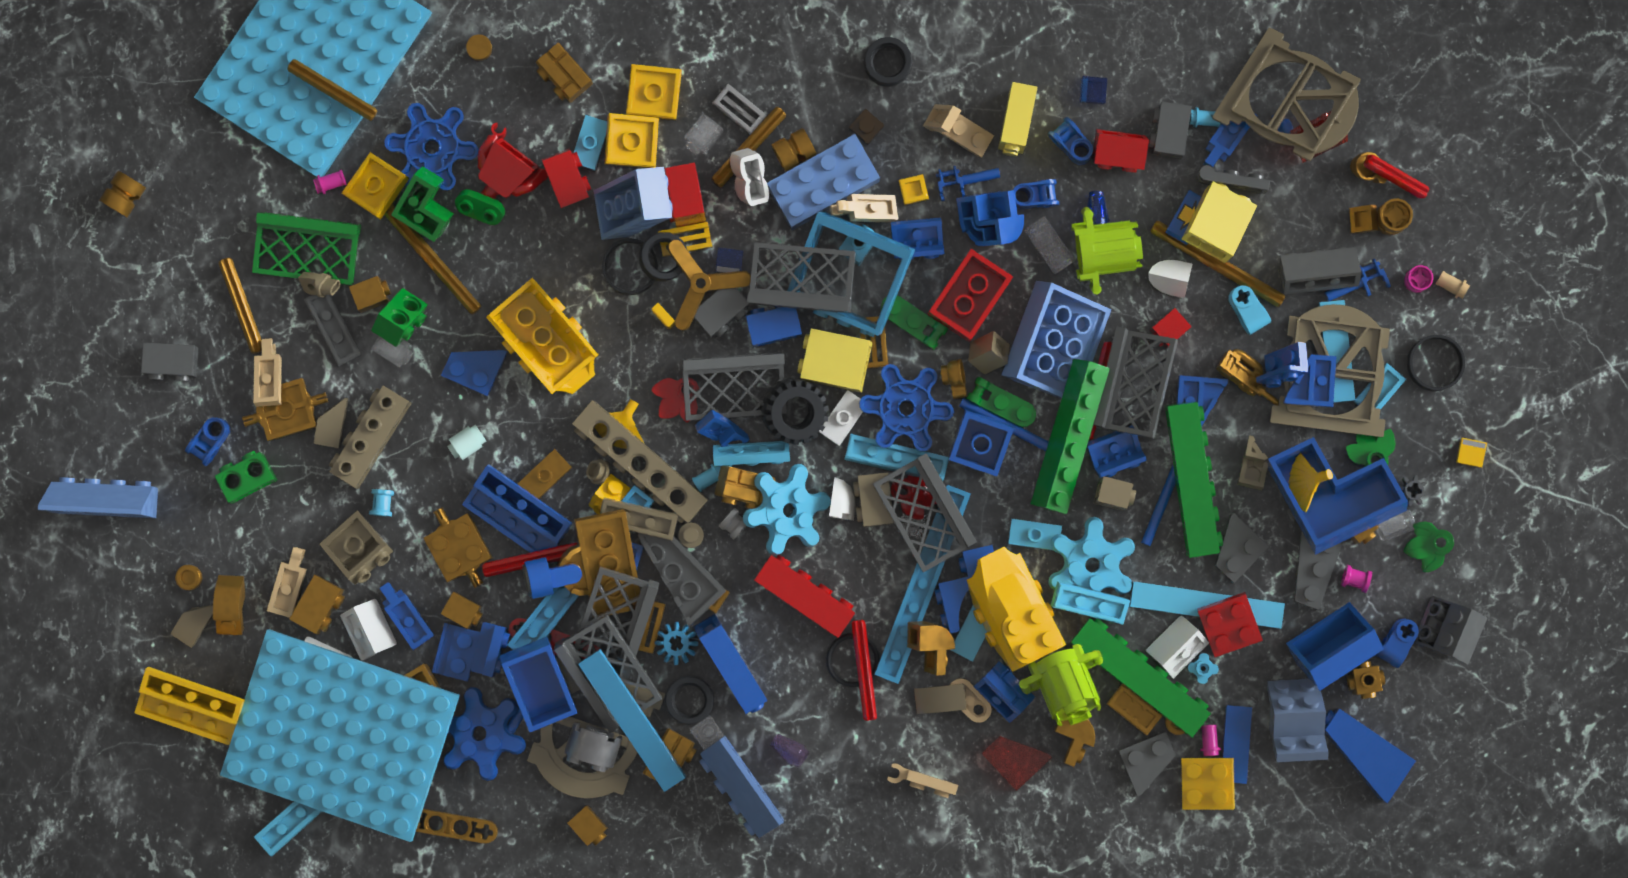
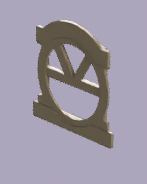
M1269 27L1212 116V119L1225 126H1228L1230 122L1240 125L1242 121H1245L1253 131L1263 138L1278 144L1294 146L1293 153L1311 161L1315 154L1326 151L1342 141L1352 129L1358 114L1359 98L1357 86L1361 79L1346 71L1338 74L1318 57L1288 49L1290 44L1283 41L1284 34ZM1296 62L1306 65L1268 126L1262 123L1254 114L1249 102V91L1255 77L1265 68L1277 63ZM1315 70L1321 73L1331 86L1329 90H1302ZM1332 99L1334 104L1329 117L1317 128L1313 127L1296 101ZM1289 110H1291L1304 130L1303 133L1287 134L1277 130Z
M1324 305L1311 309L1300 317L1289 316L1287 336L1293 338L1290 345L1297 342L1306 343L1308 340H1312L1318 355L1329 356L1321 337V332L1341 330L1356 337L1355 341L1336 364L1335 378L1371 382V386L1364 400L1356 408L1340 415L1323 414L1310 406L1283 404L1285 396H1280L1279 405L1272 406L1270 423L1384 437L1385 420L1379 419L1380 409L1375 408V403L1380 396L1384 382L1385 371L1381 349L1388 348L1390 329L1381 328L1364 312L1346 305ZM1362 347H1366L1370 355L1372 372L1347 368ZM1294 381L1284 382L1286 395Z
M557 656L556 659L572 695L579 691L580 688ZM624 684L633 696L635 686ZM638 687L636 699L647 701L653 697L649 689ZM659 691L662 700L643 710L646 717H651L654 708L660 710L665 693ZM567 717L555 722L572 728L575 722L580 723L579 728L586 729L587 725L595 726L573 717ZM553 723L541 728V742L533 743L527 761L536 764L542 776L554 788L578 798L602 797L613 792L621 795L624 794L630 777L625 774V770L630 766L638 753L626 736L613 732V738L621 736L622 741L620 745L626 747L625 753L614 764L613 768H609L605 772L585 773L574 770L563 762V758L566 756L564 751L567 742L559 749L555 748L552 737Z

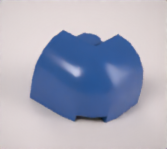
M1014 190L981 193L956 198L962 232H966L970 239L975 242V245L1007 244L1017 240L1021 235L1024 226V214H1017Z

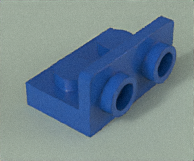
M1297 342L1264 355L1266 374L1256 377V383L1266 384L1267 388H1277L1285 381L1298 380V376L1308 373L1306 343Z

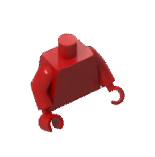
M494 123L491 127L492 135L487 136L478 150L477 167L480 170L478 178L487 184L481 194L495 199L498 194L508 198L511 195L519 197L532 192L548 178L545 168H539L537 164L504 140L506 137V127L502 133H496L495 130L498 127V123Z

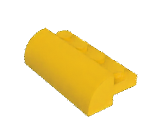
M147 667L139 689L140 696L135 714L230 745L245 699Z

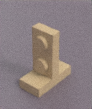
M935 104L923 126L930 131L941 133L977 157H983L994 135L960 114L961 110L957 107Z

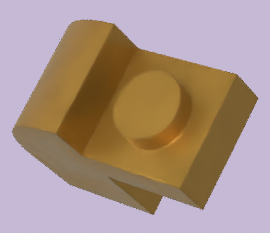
M218 575L213 599V620H216L217 634H243L244 576Z
M926 621L908 622L907 647L917 651H925V672L936 676L945 675L948 664L946 650L955 649V642L951 633L942 626Z
M1088 719L1074 725H1070L1069 720L1061 721L1062 726L1056 724L1055 732L1072 738L1063 763L1073 767L1076 763L1080 764L1086 751L1082 748L1083 744L1094 747L1095 731Z

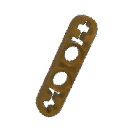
M428 809L422 810V813L427 814L424 820V829L420 828L421 822L418 823L416 832L478 843H490L498 835V828L493 821ZM432 816L442 818L443 826L440 830L430 828L429 820ZM458 820H464L468 824V831L463 835L457 834L454 830V824ZM472 821L477 822L475 828L482 829L485 827V824L489 825L493 835H489L487 839H484L482 833L475 832V838L470 837L473 830Z

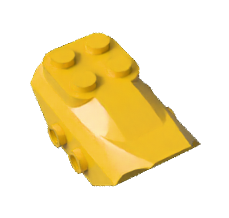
M531 278L487 315L486 318L505 339L502 344L509 353L516 352L521 360L518 363L527 374L532 371L551 394L556 391L574 394L595 376L594 359L598 354L579 332L582 327L572 316L568 319L562 311L565 307L557 297L551 299L539 284Z
M1002 547L978 559L974 575L967 579L972 603L976 609L973 611V614L979 624L983 623L987 631L985 638L990 647L994 646L1012 672L1066 645L1052 618L1054 611L1048 602H1044L1041 596L1043 593L1042 587L1037 580H1033L1020 553L1016 555Z

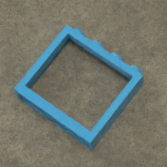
M818 212L804 247L816 248L825 226L902 258L877 323L852 312L813 311L814 314L827 318L828 315L836 318V322L842 326L849 328L851 325L860 328V333L864 335L867 334L874 337V335L882 334L915 249L837 216H831L827 212ZM802 252V256H803V257H805V256L808 254V253ZM813 255L806 260L809 264ZM802 263L794 272L800 282H803L808 270L805 263ZM793 277L787 290L790 292L799 285Z

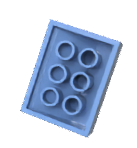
M1036 281L1010 350L1008 364L1005 365L1002 376L1062 399L1073 359L1093 362L1111 309L1054 283Z
M59 477V482L50 483L38 504V510L55 514L156 518L158 488L151 486V482L136 481L135 486L125 485L126 481L110 480V484H100V479H85V483H75V478Z
M726 736L700 753L702 757L699 760L700 764L707 773L713 772L717 778L714 784L722 794L727 792L732 799L728 802L736 815L741 813L744 816L746 822L743 825L751 836L756 834L760 838L784 822V818Z

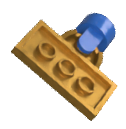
M620 509L574 519L578 544L569 547L562 554L557 567L549 568L546 557L525 561L522 569L528 596L536 599L554 595L553 588L565 586L570 593L579 596L588 595L590 599L600 567L638 578L625 510ZM602 576L600 583L605 592L617 586L614 578ZM630 584L624 587L629 599L640 594V587L638 585ZM599 588L596 596L601 594ZM620 590L608 595L613 607L626 602ZM604 598L593 604L597 615L610 609ZM637 601L634 602V603H632L634 609H635V606H636ZM629 606L617 610L616 613L619 614L631 610Z

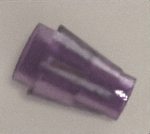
M779 733L770 744L791 767L794 765L799 768L809 754V751L805 749V745Z

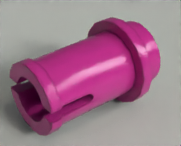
M342 170L323 177L318 175L316 179H313L318 194L322 192L326 194L325 191L347 185Z
M1202 725L1200 727L1203 749H1200V751H1203V756L1219 755L1218 750H1221V747H1218L1217 725Z

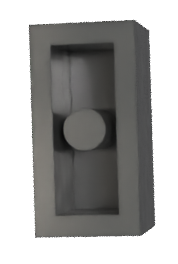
M1161 102L1159 108H1154L1152 123H1156L1155 133L1151 132L1149 147L1153 148L1152 155L1176 159L1184 157L1192 106Z
M737 288L719 289L699 306L694 319L711 339L714 336L720 338L730 329L727 326L734 319L737 322L749 313L747 308L750 304L747 303V300Z
M143 343L141 373L149 375V380L163 381L164 376H173L174 381L189 382V377L197 378V346Z

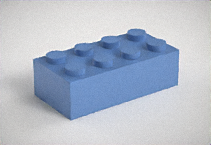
M856 134L769 181L767 185L769 192L792 231L816 218L818 212L830 210V205H837L836 201H846L849 195L859 194L880 181V177Z
M664 167L635 169L593 190L601 240L631 237L672 218L673 206L668 196V178L665 175Z

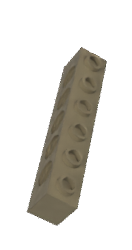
M592 400L572 423L577 427L574 430L576 434L585 441L587 438L591 439L596 444L593 448L603 457L608 454L615 460L613 465L623 474L628 471L634 476L632 482L642 490L648 488L653 493L651 498L662 507L666 504L673 510L671 513L678 514L677 521L683 523L684 520L690 523L709 501L704 494L597 402ZM599 423L605 424L608 430L603 438L597 437L594 432L596 425ZM617 440H623L627 445L625 453L621 455L614 451V443ZM638 456L643 457L646 461V467L642 471H637L633 467V460ZM656 473H661L665 477V484L661 488L655 487L652 483V477ZM676 489L681 490L685 495V499L681 504H676L671 499V494Z

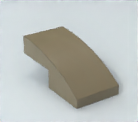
M964 684L914 689L917 714L967 709Z

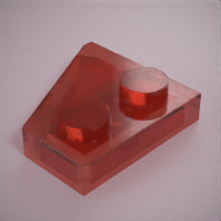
M1001 736L981 753L1016 791L1052 758L1050 754Z

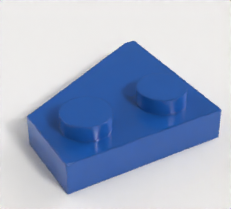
M505 350L451 352L441 376L488 397L508 352Z
M1311 354L1307 359L1308 373L1298 376V380L1294 381L1285 396L1283 404L1332 408L1334 404L1336 356Z
M1179 375L1176 404L1191 401L1198 402V406L1203 407L1206 420L1223 389L1228 384V379Z

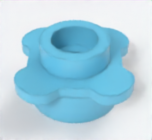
M1206 653L1200 654L1198 660L1188 665V671L1193 673L1201 684L1207 683L1208 678L1219 671L1218 666L1209 660V655ZM1202 666H1205V671L1201 670Z

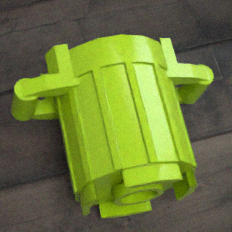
M1084 207L1081 210L1083 222L1071 224V230L1075 232V246L1079 267L1076 270V275L1080 282L1090 280V290L1093 294H1099L1102 290L1099 283V275L1134 271L1136 268L1143 267L1140 261L1137 262L1138 259H1143L1141 236L1137 237L1135 230L1132 229L1138 228L1137 221L1130 222V220L1093 225V212L1090 208Z
M1080 644L1073 645V649L1062 650L1043 658L1037 663L1035 661L1030 663L1028 668L1032 676L1022 679L1019 682V686L1024 694L1041 689L1052 719L1056 721L1058 726H1062L1061 721L1069 720L1070 725L1083 722L1092 717L1090 713L1095 707L1097 711L1101 709L1100 698L1088 669L1101 665L1103 663L1102 655L1098 650L1085 654Z

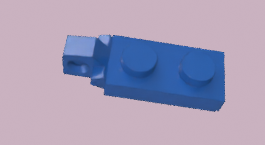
M1242 121L1240 125L1230 122L1228 126L1221 124L1208 142L1209 145L1205 150L1210 152L1203 165H1209L1213 168L1218 159L1224 162L1227 157L1229 158L1250 128L1245 121Z
M389 582L379 588L386 597V600L382 602L385 606V611L413 650L435 636L409 597L401 589L396 592Z

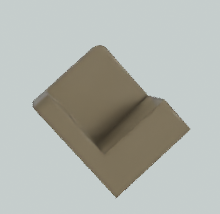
M992 331L970 343L968 362L983 374H987L1008 364L1010 344L996 332Z

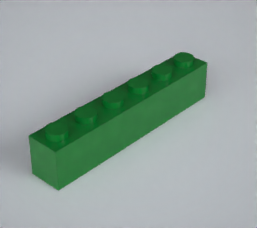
M1073 359L1031 505L1067 514L1110 368L1087 360Z
M1196 401L1165 405L1186 556L1192 558L1220 553L1219 547L1223 546L1221 532H1217L1216 522L1219 521V512L1217 506L1213 507L1212 497L1216 496L1214 482L1209 481L1208 472L1212 471L1210 456L1205 454V446H1208V437L1206 431H1202L1201 421L1205 420L1203 407L1198 406Z
M1089 618L1070 641V644H1080L1085 654L1094 650L1100 651L1103 663L1098 666L1129 688L1180 730L1182 729L1187 736L1193 738L1211 715L1207 710L1209 705L1198 697L1194 700L1186 693L1189 690L1178 681L1175 684L1166 678L1169 674L1158 665L1153 668L1146 663L1148 657L1136 649L1135 652H1132L1126 647L1128 642L1117 633L1114 637L1106 631L1108 626L1101 620L1096 618L1093 621Z

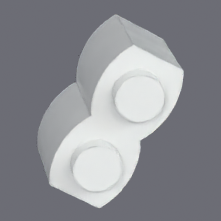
M749 148L732 152L730 165L736 176L735 191L738 198L750 206L768 202L769 188L763 178L764 162L761 156Z

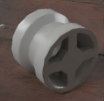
M734 508L721 522L719 527L722 530H727L730 533V537L734 540L745 529L746 525L743 522V518L739 515V511Z

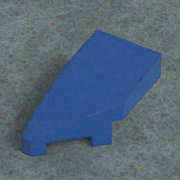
M713 410L695 425L697 433L715 441L719 440L721 447L728 446V443L731 441L741 440L742 443H746L750 440L748 434L739 426Z

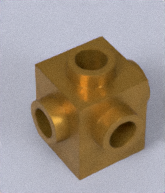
M1371 661L1360 664L1351 670L1346 677L1349 691L1352 690L1353 695H1361V699L1376 697V692L1383 691L1382 685H1385L1383 670H1379V666H1371ZM1367 675L1371 679L1370 685L1364 683V677Z

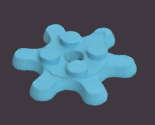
M802 464L793 465L788 479L782 483L775 482L772 476L766 472H761L755 477V486L762 493L763 500L759 507L745 511L743 522L750 528L763 525L768 529L769 539L766 543V549L771 555H780L785 549L787 540L792 536L798 537L807 547H813L819 542V534L812 527V517L814 513L826 510L831 504V499L825 492H818L816 494H809L807 492L805 482L808 471ZM787 503H791L795 508L789 517H786L783 513V508Z
M1097 517L1087 519L1084 525L1085 533L1080 540L1072 541L1063 534H1057L1052 538L1051 547L1055 552L1062 555L1064 566L1060 571L1050 575L1048 583L1051 589L1055 590L1057 581L1099 592L1105 588H1112L1120 594H1127L1131 591L1133 586L1132 580L1128 576L1123 575L1119 569L1120 561L1124 557L1130 556L1135 550V544L1131 539L1124 537L1114 543L1107 542L1103 537V522ZM1089 558H1097L1099 561V568L1093 572L1088 571L1085 567V563Z

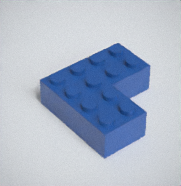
M1314 437L1268 459V470L1315 555L1407 511L1408 500L1384 458L1337 480ZM1300 453L1303 454L1316 472L1329 469L1333 474L1332 479L1321 482L1318 485L1307 512L1300 508L1289 488L1290 471L1296 457Z

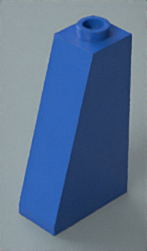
M716 614L693 626L700 641L745 714L750 711L754 713L763 708L764 703L768 700Z
M1335 708L1334 711L1329 710L1326 714V736L1377 798L1384 803H1388L1416 760L1341 709Z

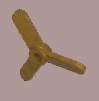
M673 240L668 244V252L691 282L689 291L675 319V325L678 329L687 330L690 327L704 294L708 290L738 288L750 285L751 275L749 272L736 271L705 274L681 241ZM697 279H704L706 285L703 288L697 287Z

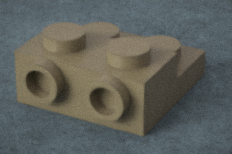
M358 510L319 544L354 585L358 582H366L371 576L370 571L377 565H385L390 560V554L393 552L390 546Z

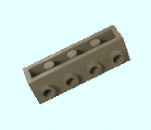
M385 386L374 391L369 400L372 402L371 406L367 411L363 410L356 421L359 424L354 433L351 431L348 433L343 441V445H345L341 454L336 453L329 464L332 467L329 471L331 474L356 489L360 488L412 404Z

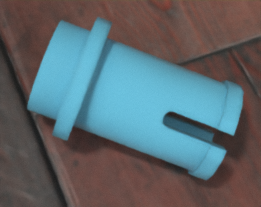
M1195 107L1194 110L1191 109L1189 125H1193L1195 128L1198 125L1220 127L1221 123L1212 119L1216 111L1199 110L1198 107Z
M711 464V468L692 478L700 492L718 481L721 466Z

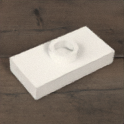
M847 390L828 417V422L825 421L823 424L825 426L823 432L820 430L819 433L840 446L863 413L859 407L861 399Z

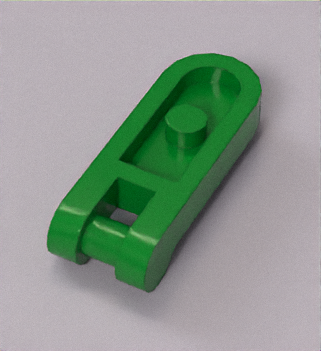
M900 296L896 297L888 320L930 349L935 350L938 346L937 341L949 329ZM886 298L881 303V310L883 308ZM927 325L933 329L929 337L922 333Z
M981 377L976 378L974 382L976 386L972 393L969 392L967 400L1020 427H1028L1035 421L1036 410L1032 404ZM985 390L991 393L988 401L981 398Z

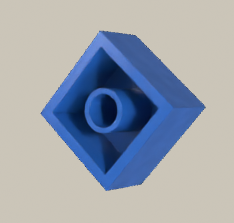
M965 409L948 458L950 461L998 476L1014 427Z

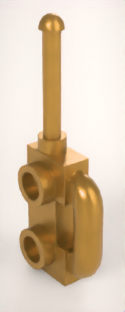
M1241 349L1228 350L1224 353L1216 367V370L1223 377L1230 379L1248 395H1262L1274 405H1279V400L1268 393L1266 388L1262 386L1263 384L1256 383V377L1263 375V367L1258 361ZM1239 361H1241V362L1244 363L1246 366H1248L1250 369H1252V371H1250V370L1247 369L1245 366H1243L1241 363H1239Z

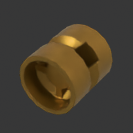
M803 128L791 133L790 139L782 138L771 144L785 172L798 166L799 162H805L817 155Z
M117 171L111 180L112 188H106L99 201L128 218L135 207L133 201L140 199L146 187L124 173Z
M1399 198L1385 202L1377 210L1378 230L1386 235H1396L1402 232L1412 221L1413 211L1411 206L1405 200Z

